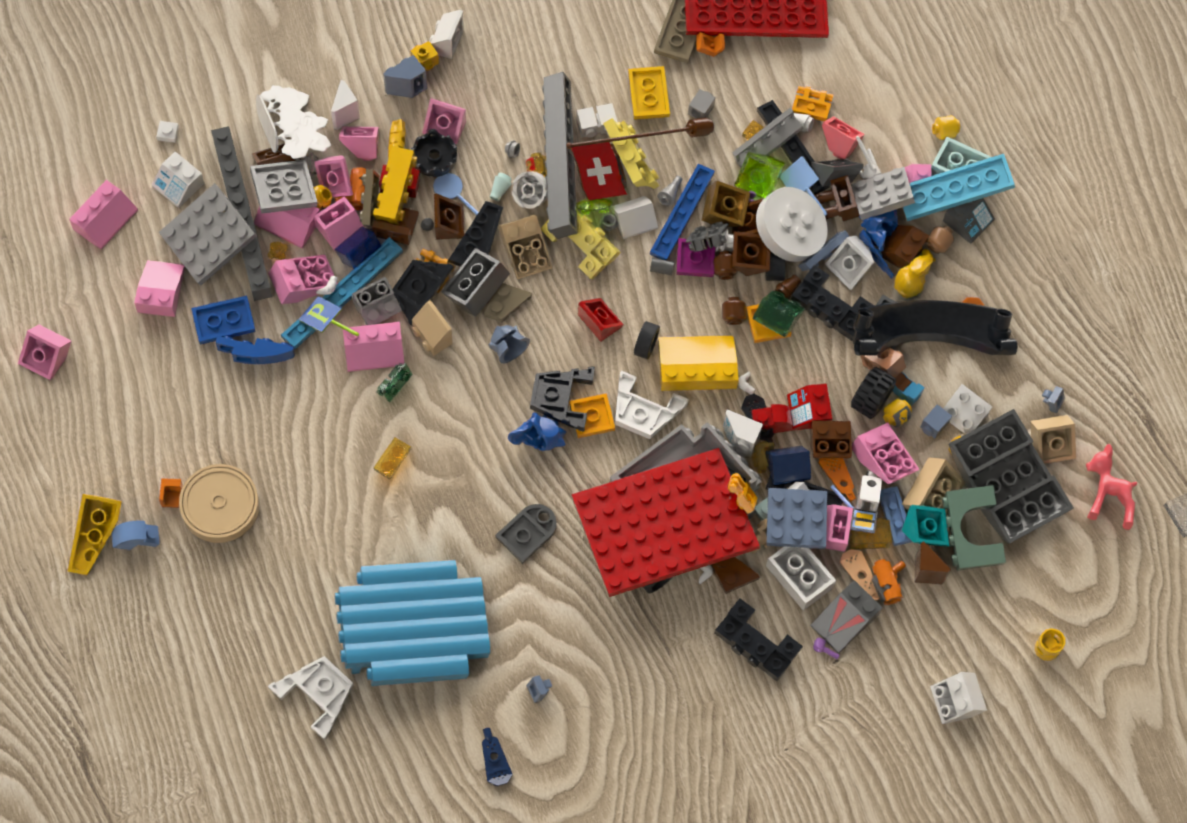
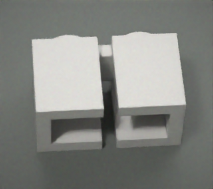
M612 103L596 106V117L593 107L577 110L576 120L581 138H591L596 136L597 133L608 134L603 123L611 118L617 122Z

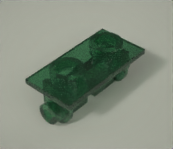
M406 363L395 365L388 375L391 380L385 378L377 387V394L380 396L384 395L389 403L413 375Z

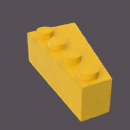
M392 146L386 166L388 174L384 175L382 180V189L384 190L383 193L378 194L377 207L379 208H375L373 212L377 221L384 220L393 225H399V222L403 221L405 211L402 209L404 203L407 204L409 197L407 188L408 185L411 186L413 181L411 171L412 167L415 168L417 164V157H415L413 150Z

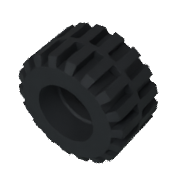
M874 367L866 375L853 396L851 408L869 419L874 418L892 393L896 384V378L880 368Z

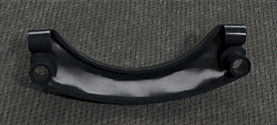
M909 300L883 303L858 309L853 325L855 331L853 345L857 356H879L892 346L914 341L951 343L989 355H1015L1018 346L1016 339L1010 338L1012 331L1009 329L1013 315L1010 311L969 303L939 300Z

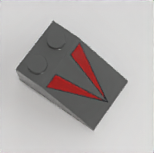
M854 580L810 626L839 654L880 615L883 607Z

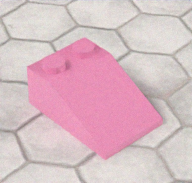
M147 261L138 284L134 302L137 312L175 317L185 266L182 264Z

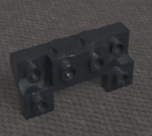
M814 265L803 278L800 286L792 294L791 300L807 310L812 317L823 321L828 328L835 329L853 341L855 333L853 325L857 310L874 305L860 296L851 307L823 288L830 275Z
M739 598L724 620L715 629L714 634L729 644L736 654H742L746 657L750 665L755 668L759 667L774 680L778 681L802 650L803 646L788 634L778 646L747 623L755 613V609Z

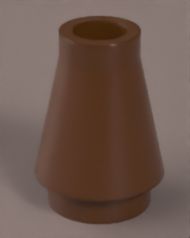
M792 275L790 278L777 284L775 289L776 296L781 300L790 299L801 283V279L797 275Z

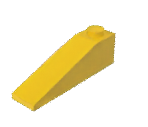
M82 494L67 572L83 575L89 574L119 520L122 501Z

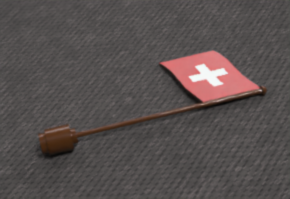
M706 117L690 119L686 124V128L573 144L568 142L566 148L571 150L577 164L581 186L588 200L622 196L628 194L622 184L617 159L610 142L684 131L692 138L708 136L713 132L714 124L711 119Z

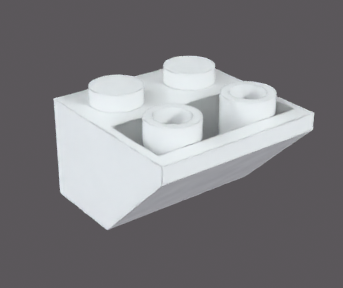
M960 672L930 686L942 724L971 718L987 711L975 673Z

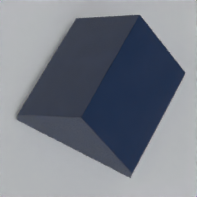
M803 446L764 451L774 485L811 480L810 451Z

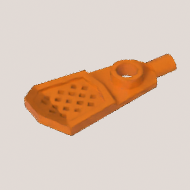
M819 458L818 464L828 478L831 479L841 494H846L850 502L855 500L856 496L852 491L854 484L844 459ZM840 482H846L847 486H841Z

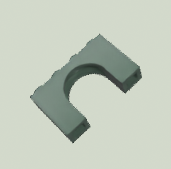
M993 485L947 491L944 494L945 497H942L943 508L947 509L948 513L946 522L947 528H950L951 532L948 540L949 546L953 547L954 555H951L952 565L956 566L957 571L1004 565L1006 559L1003 543L984 546L974 545L968 542L961 532V520L964 514L972 510L995 507L996 499Z

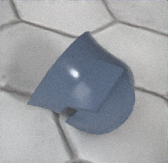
M510 325L497 326L488 345L490 349L498 354L500 363L505 364L519 357L528 348L530 339L520 334L517 325L514 327Z

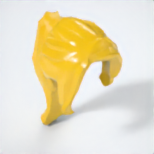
M922 250V256L916 257L911 261L910 265L898 271L894 288L902 297L906 299L912 298L924 290L925 275L929 273L932 263L936 261L929 250Z

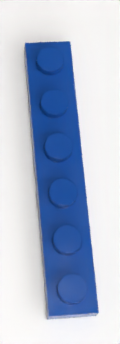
M698 163L650 250L651 256L668 260L678 242V238L682 235L713 178L714 170Z

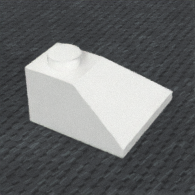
M855 235L847 237L825 265L852 290L874 264V260L869 247Z

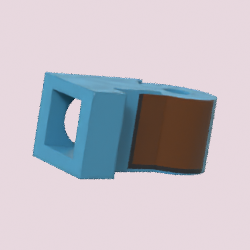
M901 372L896 377L893 392L902 400H906L912 407L922 395L925 387L919 383H914Z

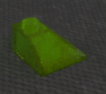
M748 152L734 186L748 192L753 191L756 193V196L762 199L766 198L773 192L786 163L769 155Z

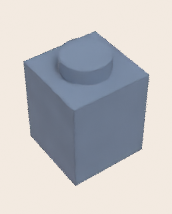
M937 404L923 419L920 428H922L926 435L932 436L935 439L949 424L952 415Z

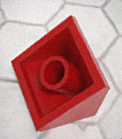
M601 298L584 300L578 303V316L600 342L623 327L624 324Z

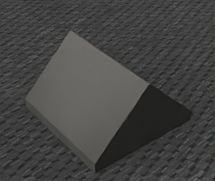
M844 159L812 162V168L823 187L831 186L830 180L848 175L852 183L863 169V164Z

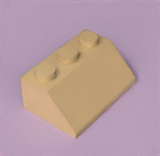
M928 457L902 505L907 510H909L911 505L944 509L942 497H945L944 494L947 491L961 490L965 482L946 459Z

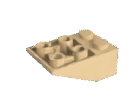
M537 215L498 225L503 245L517 279L552 269Z

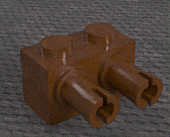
M848 175L830 180L831 190L815 194L820 204L830 201L837 202L834 206L824 208L827 212L826 220L839 216L844 222L860 216Z

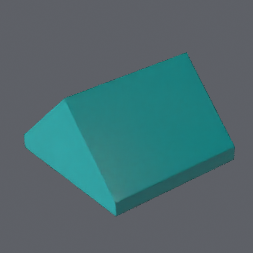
M911 505L901 531L913 543L921 544L924 541L927 545L948 547L949 540L945 509Z

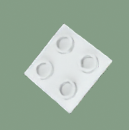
M961 384L943 409L952 415L950 423L964 434L975 430L981 421L988 416L992 406Z

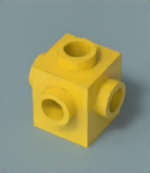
M430 41L417 45L410 50L411 56L414 55L426 71L439 64L438 53Z

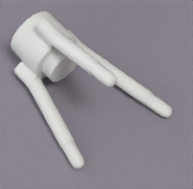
M857 136L856 139L868 162L863 167L864 171H860L859 174L863 180L882 174L871 150H866L860 137Z

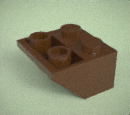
M812 421L810 427V448L813 458L852 459L851 421Z

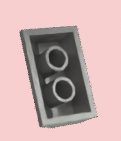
M475 248L441 292L461 309L476 317L510 275V272L500 261Z

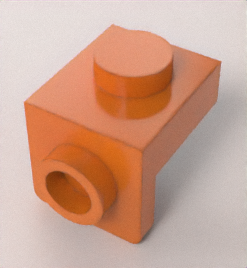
M700 32L696 35L697 51L715 57L725 49L724 34L720 33L718 36L712 37Z

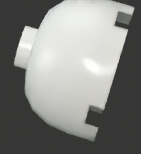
M534 171L523 172L514 179L512 196L519 206L530 209L537 208L545 203L548 188L547 180L542 174Z

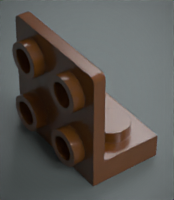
M403 208L402 210L405 211L404 219L402 222H399V225H393L384 220H374L372 225L373 236L386 240L390 237L394 242L409 245L419 212Z

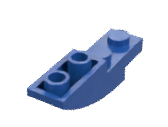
M218 336L216 340L217 350L232 354L234 362L272 364L292 359L295 356L293 346L285 342L281 344L276 343L268 338H257L255 345L246 340L242 342L234 340L229 336Z

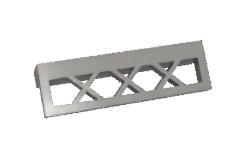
M791 108L787 109L732 152L734 160L745 173L749 172L803 129V126L795 118L793 110Z

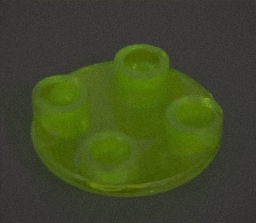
M585 198L578 201L576 207L580 209L581 214H590L591 211L598 210L600 213H607L610 211L613 202L606 198L596 200Z

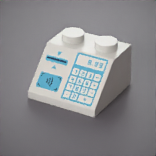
M174 152L162 163L152 183V187L179 208L205 183L202 173L177 152Z
M727 410L723 429L729 443L735 447L738 455L751 458L759 441L763 424Z

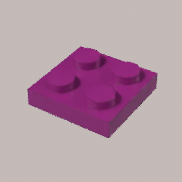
M678 238L676 275L714 277L713 259L715 257V247L710 248L708 245V249L694 252L689 249L691 242L686 243L687 239Z

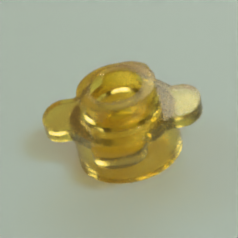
M281 242L270 243V252L267 254L268 258L284 260L286 258L285 252L288 250L287 244Z

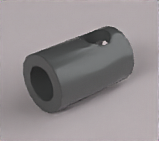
M652 258L650 272L672 276L674 262Z

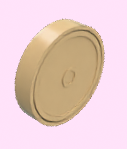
M214 464L199 469L187 479L180 492L179 508L185 525L195 536L208 542L224 543L241 537L253 526L259 513V497L254 482L244 471L231 465Z

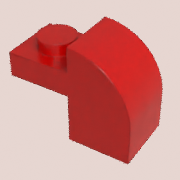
M771 404L769 408L752 410L753 420L762 423V429L773 428V433L788 432L793 429L790 408L786 405Z

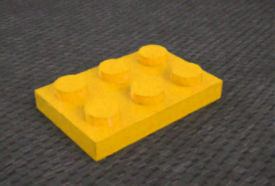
M664 66L628 69L634 120L670 117Z

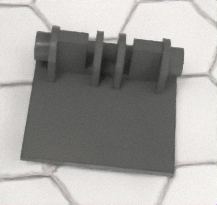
M716 222L711 227L699 226L695 228L686 240V243L691 242L689 244L690 251L706 250L708 245L710 248H713V246H723L727 240L725 235L722 236V233L729 225V222L724 224Z

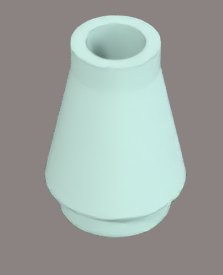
M498 173L494 178L489 197L499 202L512 185V178L504 173Z

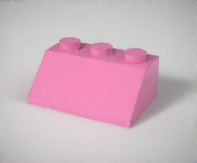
M106 180L69 220L74 231L99 249H102L138 209L119 188Z
M259 206L254 225L303 248L316 228L314 216L320 212V209L311 207L261 214Z
M400 322L348 327L358 332L359 336H355L343 329L348 372L405 366Z

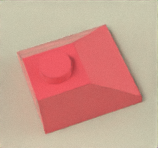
M834 116L822 124L828 148L839 159L848 158L859 144L856 137L859 136L862 140L865 135Z

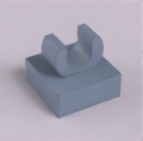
M1056 386L1053 392L1045 389L1042 397H1045L1043 402L1049 405V410L1057 413L1065 400L1063 388Z
M540 675L533 677L526 685L534 703L542 701L547 695L549 688L552 687L550 679L542 681Z

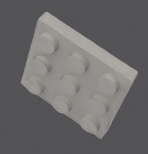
M306 160L250 166L261 214L317 207V199Z
M905 167L896 168L890 172L878 174L872 178L859 180L851 184L861 221L915 203Z

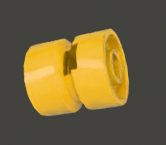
M1054 628L1046 629L1035 643L1036 655L1044 661L1056 659L1065 646L1066 639L1064 634Z

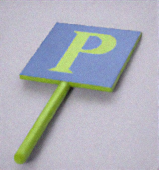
M319 296L298 319L321 333L324 332L330 323H333L349 333L359 336L358 332L334 320L342 308Z

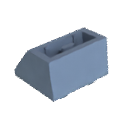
M414 55L404 58L399 64L389 67L383 73L385 92L389 95L413 98L427 89L426 70Z

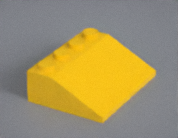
M733 335L658 337L661 391L737 389L739 380L738 364Z

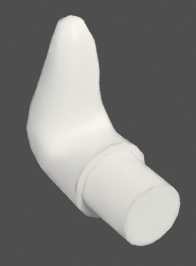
M331 276L327 285L317 290L316 294L330 295L333 293L337 286V277Z
M747 372L738 378V387L751 395L754 393L755 388L746 382L750 377V372Z
M711 565L700 568L704 572L699 578V584H702L713 574Z

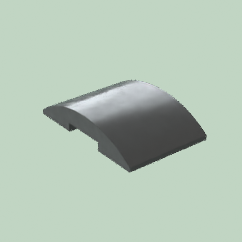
M1015 409L949 443L956 466L968 489L993 485L996 499L995 507L980 510L1007 544L1016 541L1074 509L1054 475L1051 476L1032 445L1034 441Z

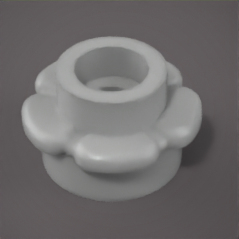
M513 140L506 144L505 153H507L509 158H516L520 152V144Z
M606 213L601 217L599 225L605 231H612L613 228L617 227L618 222L613 214Z

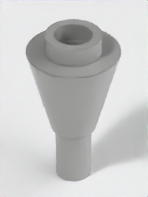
M676 176L672 183L658 193V199L663 205L674 204L678 186L682 181L680 176Z

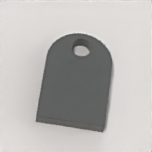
M529 505L495 535V538L523 564L554 535L557 523L555 514L545 505ZM546 513L550 518L547 521H541L538 516Z

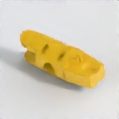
M402 119L392 121L389 133L388 158L392 146L405 149L406 130L405 122Z

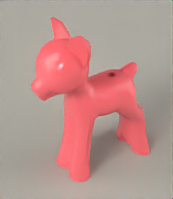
M1107 444L1103 452H1098L1094 455L1091 462L1086 464L1087 471L1096 472L1100 475L1097 497L1087 518L1091 520L1097 519L1107 494L1117 496L1125 507L1123 528L1130 530L1133 526L1135 511L1132 489L1137 485V482H1129L1111 476L1113 448L1110 444Z

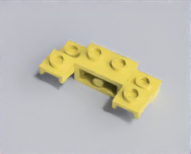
M611 118L603 123L610 138L636 134L631 124L628 125L625 121L617 123ZM638 139L614 141L613 144L633 184L636 187L649 186L653 189L659 187L660 185L657 182L659 176L654 169L651 170L648 167L644 151L637 146V143H639Z
M577 210V234L568 237L587 254V257L578 267L590 279H594L621 252L604 236L605 232L601 228L591 224L593 222L591 218L585 214L582 215ZM548 219L542 226L541 231L552 242H556L558 239L548 231Z

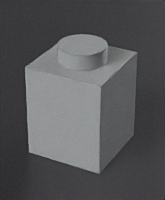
M700 89L689 104L688 115L696 119L707 118L714 108L716 97L710 92Z

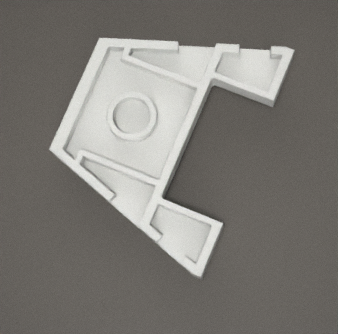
M621 371L615 415V425L651 439L689 403V399L673 393L667 407H663L630 393L637 377Z
M324 656L268 686L280 700L295 686H298L325 712L311 726V729L323 740L327 738L353 687V682Z

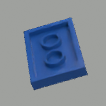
M247 295L191 308L200 345L214 342L218 336L236 337L256 332Z

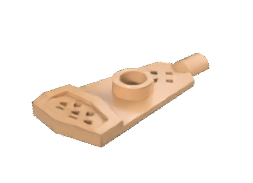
M850 549L842 553L840 565L846 570L853 581L855 580L875 601H878L880 597L872 583L873 575L862 551ZM863 573L865 578L859 579L858 574Z

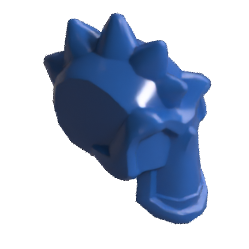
M896 209L862 220L861 226L866 229L865 232L872 240V244L878 246L880 252L884 250L885 238L891 236L898 226Z
M534 412L529 420L508 434V440L515 445H520L523 442L528 446H533L535 449L549 451L555 447L566 445L562 438L567 432L558 427L559 421L550 420L545 415L540 417Z

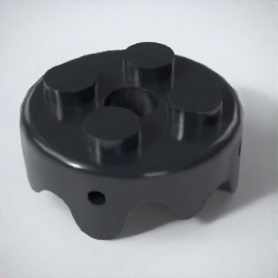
M430 129L425 135L418 136L413 148H411L415 152V157H417L415 168L420 170V173L429 177H439L447 174L457 162V145H455L449 135H441L436 129ZM431 153H438L440 155L436 159L430 158Z

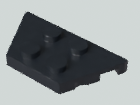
M412 260L393 287L394 296L411 326L412 319L429 300L433 299L453 270V265Z

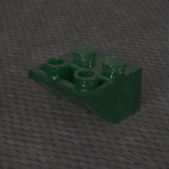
M771 291L761 300L752 319L786 337L805 309L801 307L800 303L785 298V295L781 292Z

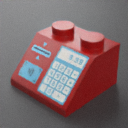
M827 383L807 385L787 394L793 427L792 431L810 429L812 421H832Z

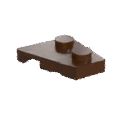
M736 557L711 564L725 594L760 578L758 573Z

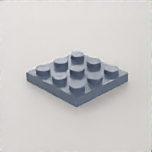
M768 488L766 546L826 549L827 491Z

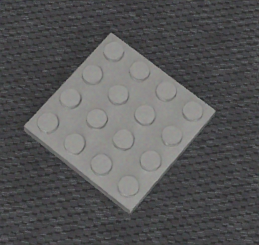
M215 183L159 231L166 243L200 285L205 283L257 237L256 233Z

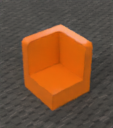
M161 478L159 496L161 507L179 508V497L183 487L181 479Z

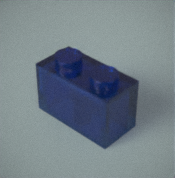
M362 226L334 250L343 264L355 269L378 250L381 244L374 232Z

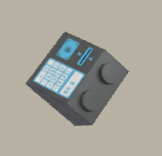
M984 198L949 208L945 213L943 222L971 244L995 218Z

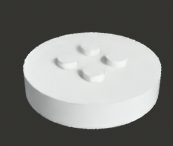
M794 187L779 188L764 198L757 209L756 224L759 235L767 248L778 257L792 262L804 261L817 253L825 244L828 231L825 215L819 204L806 192Z

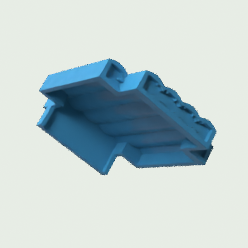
M456 560L361 566L360 571L356 574L357 584L361 585L339 587L338 592L335 593V605H339V612L336 613L337 624H341L338 638L339 643H343V650H340L341 662H345V669L351 668V674H359L362 667H369L366 669L367 680H371V686L467 679L469 675L468 659L488 658L490 655L481 577L458 579Z

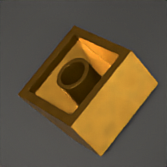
M720 181L714 182L708 187L701 221L709 224L729 222L727 227H742L750 192Z

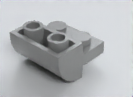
M386 276L351 294L358 313L360 312L366 325L378 324L402 311Z

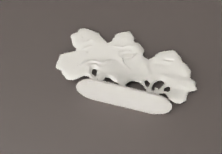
M272 85L269 91H264L261 95L257 94L256 96L257 114L274 153L277 152L278 139L285 141L282 153L290 155L293 159L305 157L309 148L321 152L329 148L331 143L328 138L316 132L318 129L326 126L328 119L317 117L312 112H302L300 110L308 103L309 95L298 92L290 87L282 88L281 86ZM264 100L269 102L268 108L266 107ZM277 102L281 104L278 108L273 109V105ZM269 112L277 113L280 116V120L273 122ZM276 125L284 131L279 136H277L275 129Z

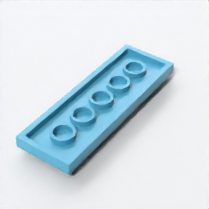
M997 155L909 183L915 203L904 206L903 210L907 221H911L1015 188L1005 155Z

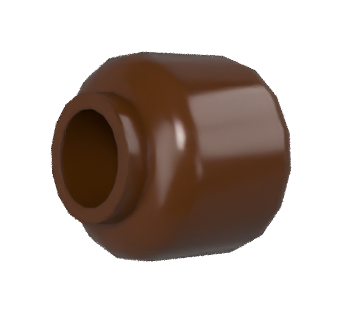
M722 251L714 257V274L721 280L734 278L738 271L732 268V254L729 251Z
M728 297V301L722 303V319L728 325L742 324V321L746 319V303L741 301L739 297Z

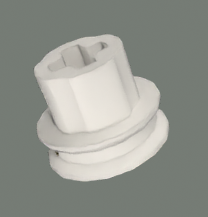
M728 230L722 233V236L725 235L727 242L723 246L715 247V252L718 250L720 252L724 250L733 252V235L728 234Z

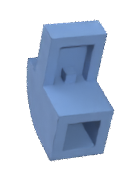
M129 521L119 524L112 531L113 548L131 550L137 545L156 547L160 544L158 526L147 525L145 521Z

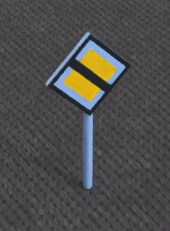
M831 485V489L848 507L853 508L850 529L875 533L878 512L855 509L836 487Z

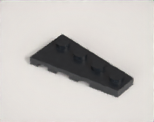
M485 201L447 262L461 267L475 248L489 255L503 207Z

